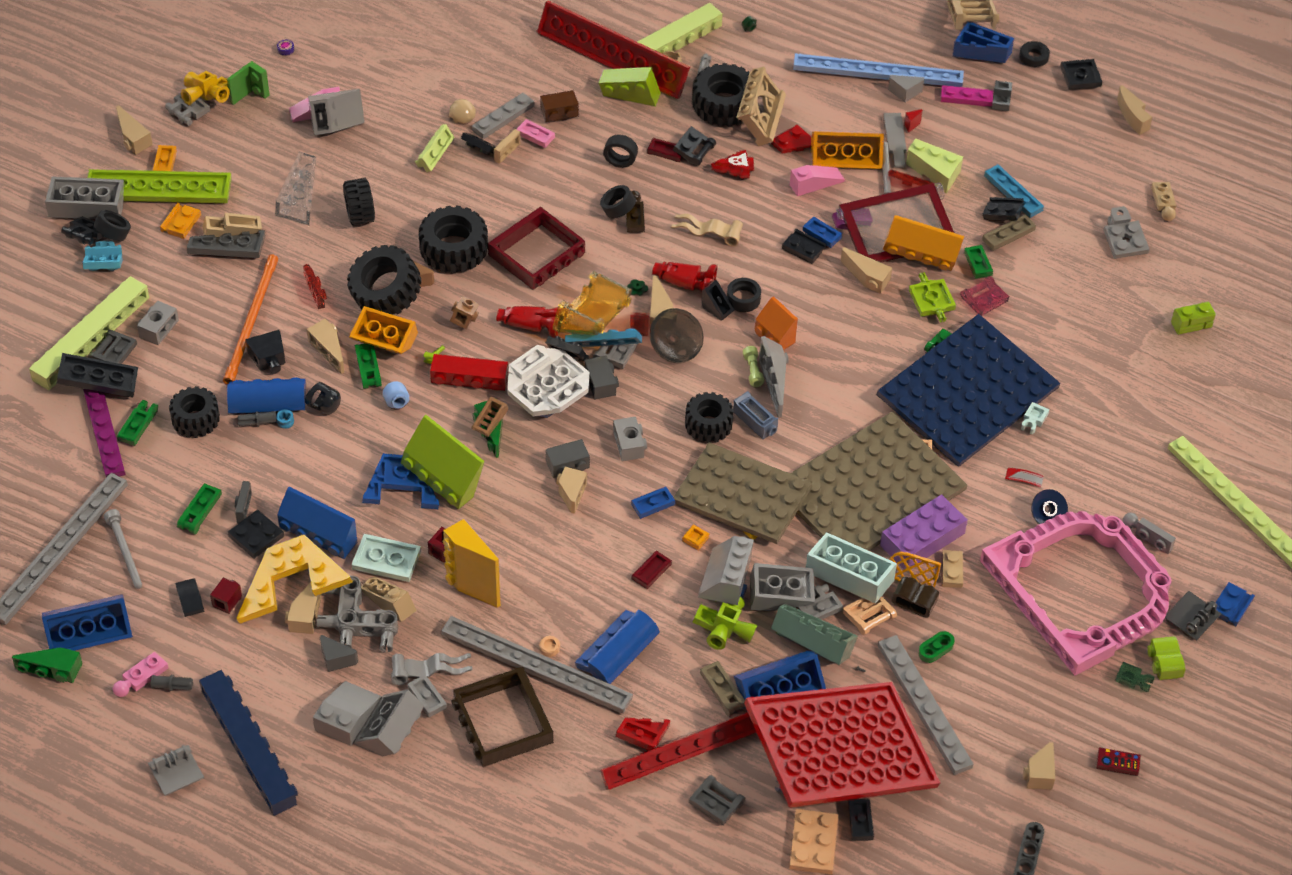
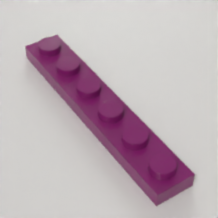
M83 389L105 476L107 478L110 473L119 477L126 474L105 394L100 391Z

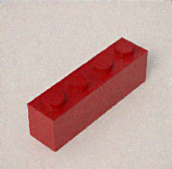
M441 354L433 355L430 368L431 383L501 391L506 389L509 374L508 362Z

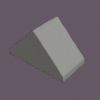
M890 75L888 90L903 102H907L922 93L924 77Z

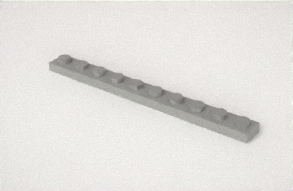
M110 473L0 598L1 623L6 625L128 486L127 480Z
M453 616L449 618L441 630V635L513 667L520 668L523 666L527 673L624 714L633 699L632 693Z

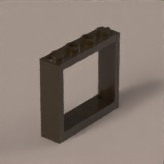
M523 666L453 690L454 699L451 700L453 709L455 711L458 710L461 727H466L467 730L466 737L468 743H473L475 759L477 761L480 760L483 767L554 743L552 727ZM518 685L540 733L485 751L464 703Z

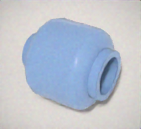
M394 381L388 383L383 389L384 400L391 409H401L408 404L410 396L403 383Z

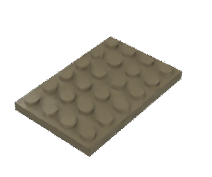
M709 442L673 498L676 505L778 544L811 490L812 482Z

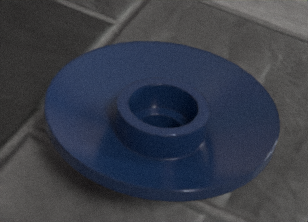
M1046 489L1036 494L1032 501L1031 511L1035 521L1038 524H1043L1057 515H1063L1068 512V505L1060 492ZM1045 506L1049 508L1048 513L1045 511Z

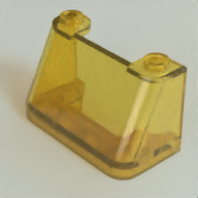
M593 271L589 275V285L583 286L582 293L571 304L563 300L558 305L553 330L565 334L598 335L603 333L605 327L625 307L627 308L630 305L632 290Z

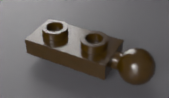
M633 190L631 192L636 198V203L631 211L626 214L627 233L645 232L644 203L640 201L641 194Z

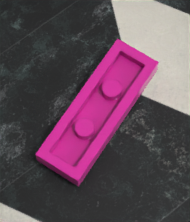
M942 85L941 102L992 107L993 90Z

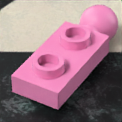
M153 652L122 674L124 681H117L113 685V693L117 697H124L129 693L130 687L138 691L151 681L152 675L159 676L166 671L168 663L157 653Z

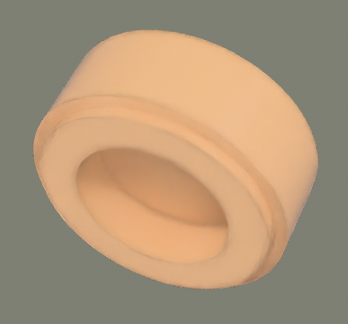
M546 636L540 641V652L544 656L553 657L559 653L560 642L556 637Z

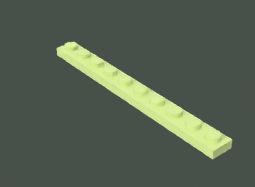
M1184 436L1171 442L1167 449L1292 568V539Z

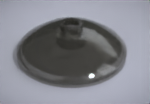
M679 308L667 309L658 314L653 320L650 327V341L656 353L663 359L672 363H684L693 359L702 348L704 340L702 327L699 321L688 311ZM670 336L674 337V342L671 341Z

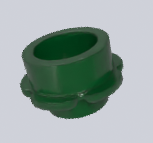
M748 16L742 21L741 26L745 32L748 30L753 31L757 26V20Z

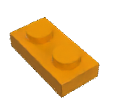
M158 145L153 171L173 170L177 153L176 146Z

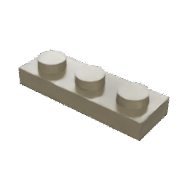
M1023 215L1017 221H1011L984 234L982 240L992 251H995L1035 231L1036 225L1026 215Z

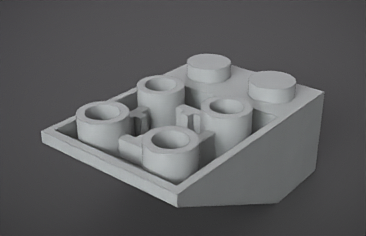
M360 89L308 96L312 127L315 135L332 133L365 123Z

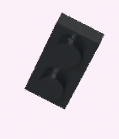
M463 132L461 139L466 141V145L472 148L477 146L481 148L480 152L487 155L494 153V149L497 147L470 133Z
M870 799L848 800L852 841L874 840Z

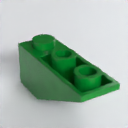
M487 401L474 405V413H472L474 422ZM490 413L488 414V416H490V417H492V418L495 417L494 415H492V414H490ZM503 418L489 437L481 434L487 440L489 451H493L496 458L499 457ZM484 419V420H483V421H485V422L491 424V421H489V420H487V419ZM482 424L479 425L481 428L487 430L488 428Z
M61 647L12 656L15 669L18 671L33 673L43 678H53L59 682L73 683L83 664L80 652Z

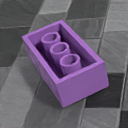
M941 494L884 530L880 546L890 556L897 552H908L928 558L964 535L968 519ZM899 555L893 558L896 562L901 561ZM912 559L906 561L909 567L915 564ZM904 563L899 564L903 569H906Z

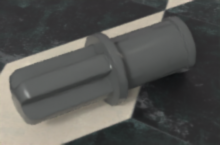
M257 411L256 414L238 416L239 426L257 425L259 427L261 424L277 423L275 411L258 413Z
M173 674L170 676L152 675L151 688H164L170 691L174 689L191 690L193 688V679L175 677Z

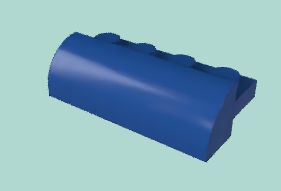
M294 377L282 380L274 378L272 380L255 379L252 381L235 380L227 384L228 413L305 410L306 380Z
M638 609L633 613L625 610L575 661L576 667L591 673L594 678L611 684L660 631L652 618Z

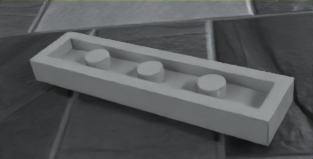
M521 93L473 124L472 131L485 139L533 108L535 101L525 93Z

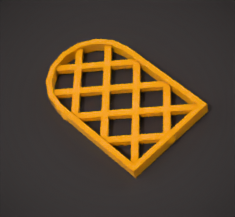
M897 552L890 557L889 560L897 563L896 569L898 572L895 573L894 579L901 581L902 578L898 577V575L903 577V573L909 571L911 577L916 580V577L923 576L925 581L920 584L927 583L932 586L929 581L935 579L933 584L935 588L942 563L908 552ZM899 555L901 561L895 562L893 558ZM912 559L915 564L909 567L906 561ZM904 563L906 569L901 571L898 565ZM923 563H925L928 567V569L922 571L921 567L919 566ZM917 567L920 573L914 575L911 569ZM938 567L937 573L935 574L933 569ZM930 571L934 577L928 579L924 573Z

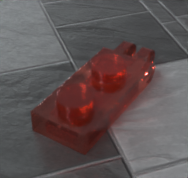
M896 170L888 171L890 177L903 180L902 184L912 187V184L922 186L931 183L936 185L935 182Z
M305 264L303 266L304 276L317 308H325L324 300L327 299L325 290L320 288V278L315 276L309 264Z

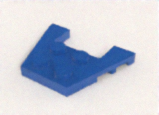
M383 453L368 488L363 495L362 503L380 505L381 488L419 491L421 492V508L438 509L439 500L436 499L434 490L424 481H421L413 472L404 467L401 463L403 455Z

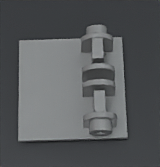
M182 745L181 748L175 751L171 750L169 754L164 753V756L157 759L153 758L148 763L165 796L204 778L191 754L192 751L189 745Z

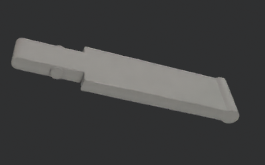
M884 113L883 118L889 153L893 154L894 167L905 168L904 153H906L907 149L901 113Z

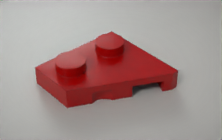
M797 124L775 137L771 144L782 154L791 153L792 151H804V148L811 147L812 136Z
M624 718L616 731V737L649 751L657 748L668 730L671 720L664 719V722H651V718Z

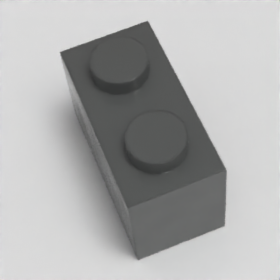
M607 355L586 359L585 369L589 371V385L594 400L615 396L617 387H619L618 377L613 375L614 367L612 362L608 361Z
M580 439L546 449V463L553 478H556L559 473L562 474L564 467L580 471L590 468V455L583 440Z

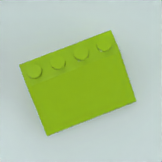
M424 415L403 452L401 460L406 469L413 472L421 481H424L458 510L474 497L485 462L427 415Z

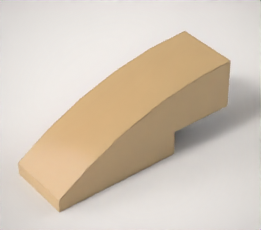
M1121 85L1117 97L1119 108L1129 125L1141 135L1150 130L1153 117L1145 111L1146 104Z
M225 213L223 218L205 216L202 225L203 235H215V237H220L225 233H231V236L242 235V232L250 231V234H255L262 230L260 216Z

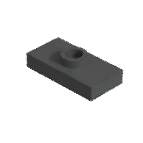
M250 481L242 482L240 494L235 498L237 524L247 517L252 496Z

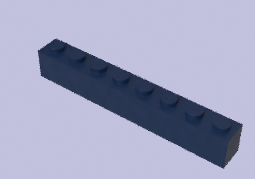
M221 669L200 679L199 683L202 694L272 814L276 816L296 806L298 792L294 784L290 785L288 783L289 777L285 769H280L276 754L274 752L271 753L269 750L268 740L259 734L261 732L260 727L256 721L252 722L249 708L242 705L241 702L243 700L239 691L233 690L232 687L234 685L230 676H225Z

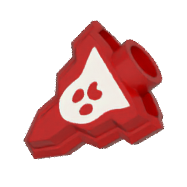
M746 150L736 152V154L729 155L727 158L711 163V169L718 173H729L732 176L749 179L750 171H754L753 157H748Z

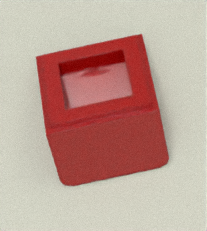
M922 109L906 112L904 126L908 133L921 123Z

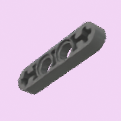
M1030 822L1025 828L1013 875H1034L1044 836V827L1038 822ZM1032 830L1037 831V832H1036L1037 834H1036V837H1035V840H1034V841H1033V840H1030V839H1031V835H1032ZM1032 847L1036 853L1028 855L1025 853L1024 848ZM1021 865H1027L1030 867L1031 871L1029 873H1023L1019 869V867Z

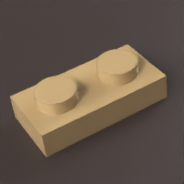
M943 550L942 587H963V551Z

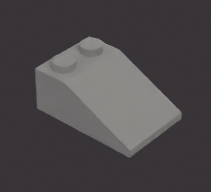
M754 563L750 574L751 610L776 611L783 604L800 607L815 603L813 568Z
M344 681L322 702L313 716L314 729L321 734L352 746L382 697Z

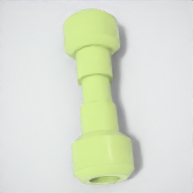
M747 346L743 349V356L750 366L749 382L751 386L759 387L764 384V376L757 367L758 350L755 346Z

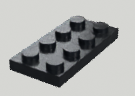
M62 353L57 384L133 398L138 367Z

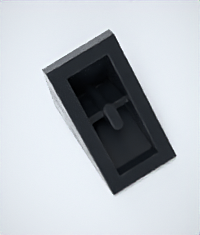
M717 279L702 290L701 307L718 319L724 320L735 310Z

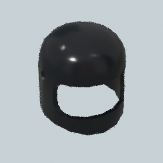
M318 382L307 393L305 403L307 406L317 409L323 414L330 415L338 409L341 403V395L336 389L323 382ZM320 390L321 392L317 400L311 404L314 393Z

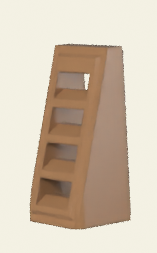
M490 396L471 428L489 437L507 413V404ZM490 413V414L494 415L495 417L492 418V417L488 416V414ZM484 419H487V420L491 421V424H489V423H487V422H485V421H483V420H484ZM482 424L488 428L485 430L479 427V425Z

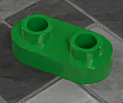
M946 631L938 632L920 645L919 658L926 663L935 662L953 649L954 636Z

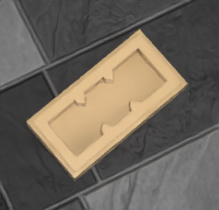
M514 129L505 139L501 140L494 149L495 162L500 164L520 145V131Z

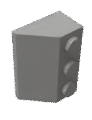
M409 690L384 694L355 739L354 744L380 756L396 754L400 750L404 738L410 734V728L421 716L420 712L425 705Z

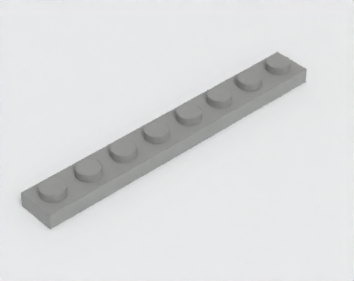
M897 635L879 641L878 647L952 773L956 775L972 769L974 765Z

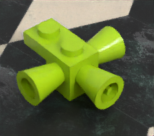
M740 597L738 605L723 602L719 612L700 604L692 622L712 631L706 641L711 648L716 650L725 648L727 638L730 639L732 632L750 643L758 626L738 621L741 609L745 606L742 597Z

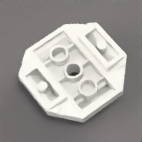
M536 345L509 364L508 395L532 416L548 418L554 413L562 412L588 393L589 371L563 350Z

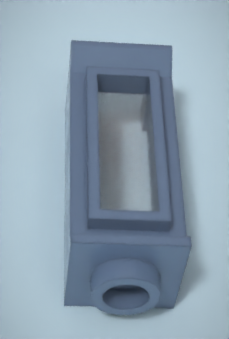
M749 391L734 400L733 413L759 437L765 439L775 434L778 427V418H775L755 400Z

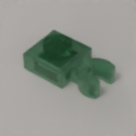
M1123 662L1115 681L1133 689L1138 685L1143 691L1149 692L1151 685L1145 682L1153 684L1155 677L1149 674L1142 675V669Z

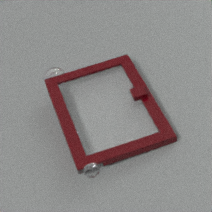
M940 182L839 204V209L836 211L838 219H843L856 252L880 263L904 257L898 254H890L883 250L886 235L894 215L954 233L941 202L944 199V189Z

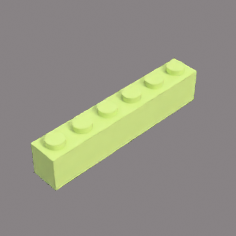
M708 3L638 42L660 53L666 51L675 52L721 27L723 13L711 3Z

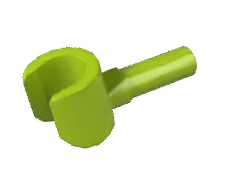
M442 345L433 353L425 351L423 362L432 364L433 355L441 353L445 347Z

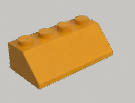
M812 131V166L882 169L884 134Z
M894 215L886 235L883 250L890 254L904 256L909 260L920 261L925 265H933L942 270L952 271L964 236Z

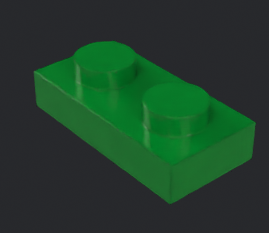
M982 245L964 249V254L975 279L993 275V269Z

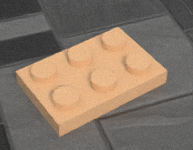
M796 809L789 869L833 874L839 814Z

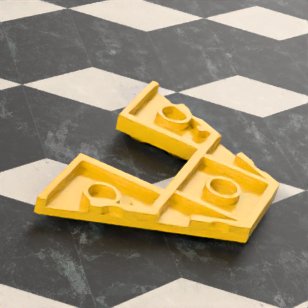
M305 535L298 536L267 548L237 615V620L241 624L276 611L277 602L274 581L308 568L311 588L315 596L350 584L353 581L342 568Z

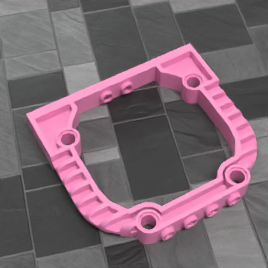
M1079 511L1078 513L1066 512L1024 533L1020 530L982 549L980 562L1074 676L1114 656L1116 650L1122 649L1135 640L1152 633L1162 624L1166 617L1171 577L1167 570L1156 561L1154 555L1149 553L1143 546L1141 540L1137 539L1130 528L1118 517L1108 516L1105 518L1099 514L1093 516L1084 511ZM1090 535L1102 546L1114 548L1143 581L1142 593L1150 603L1140 612L1106 629L1094 625L1090 626L1087 632L1074 631L1067 628L1060 632L1047 617L1046 612L1036 604L1033 596L1028 594L1017 581L1018 571L1020 567H1028L1031 564L1034 553L1070 536Z

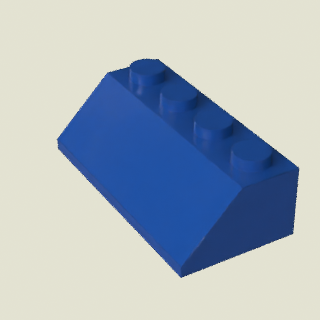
M290 486L287 488L277 514L279 527L284 531L297 535V537L305 535L318 548H323L333 556L345 559L358 543L355 519Z
M123 594L42 613L49 649L61 647L75 651L133 637Z
M809 650L734 676L737 689L744 700L749 697L826 689L818 656Z

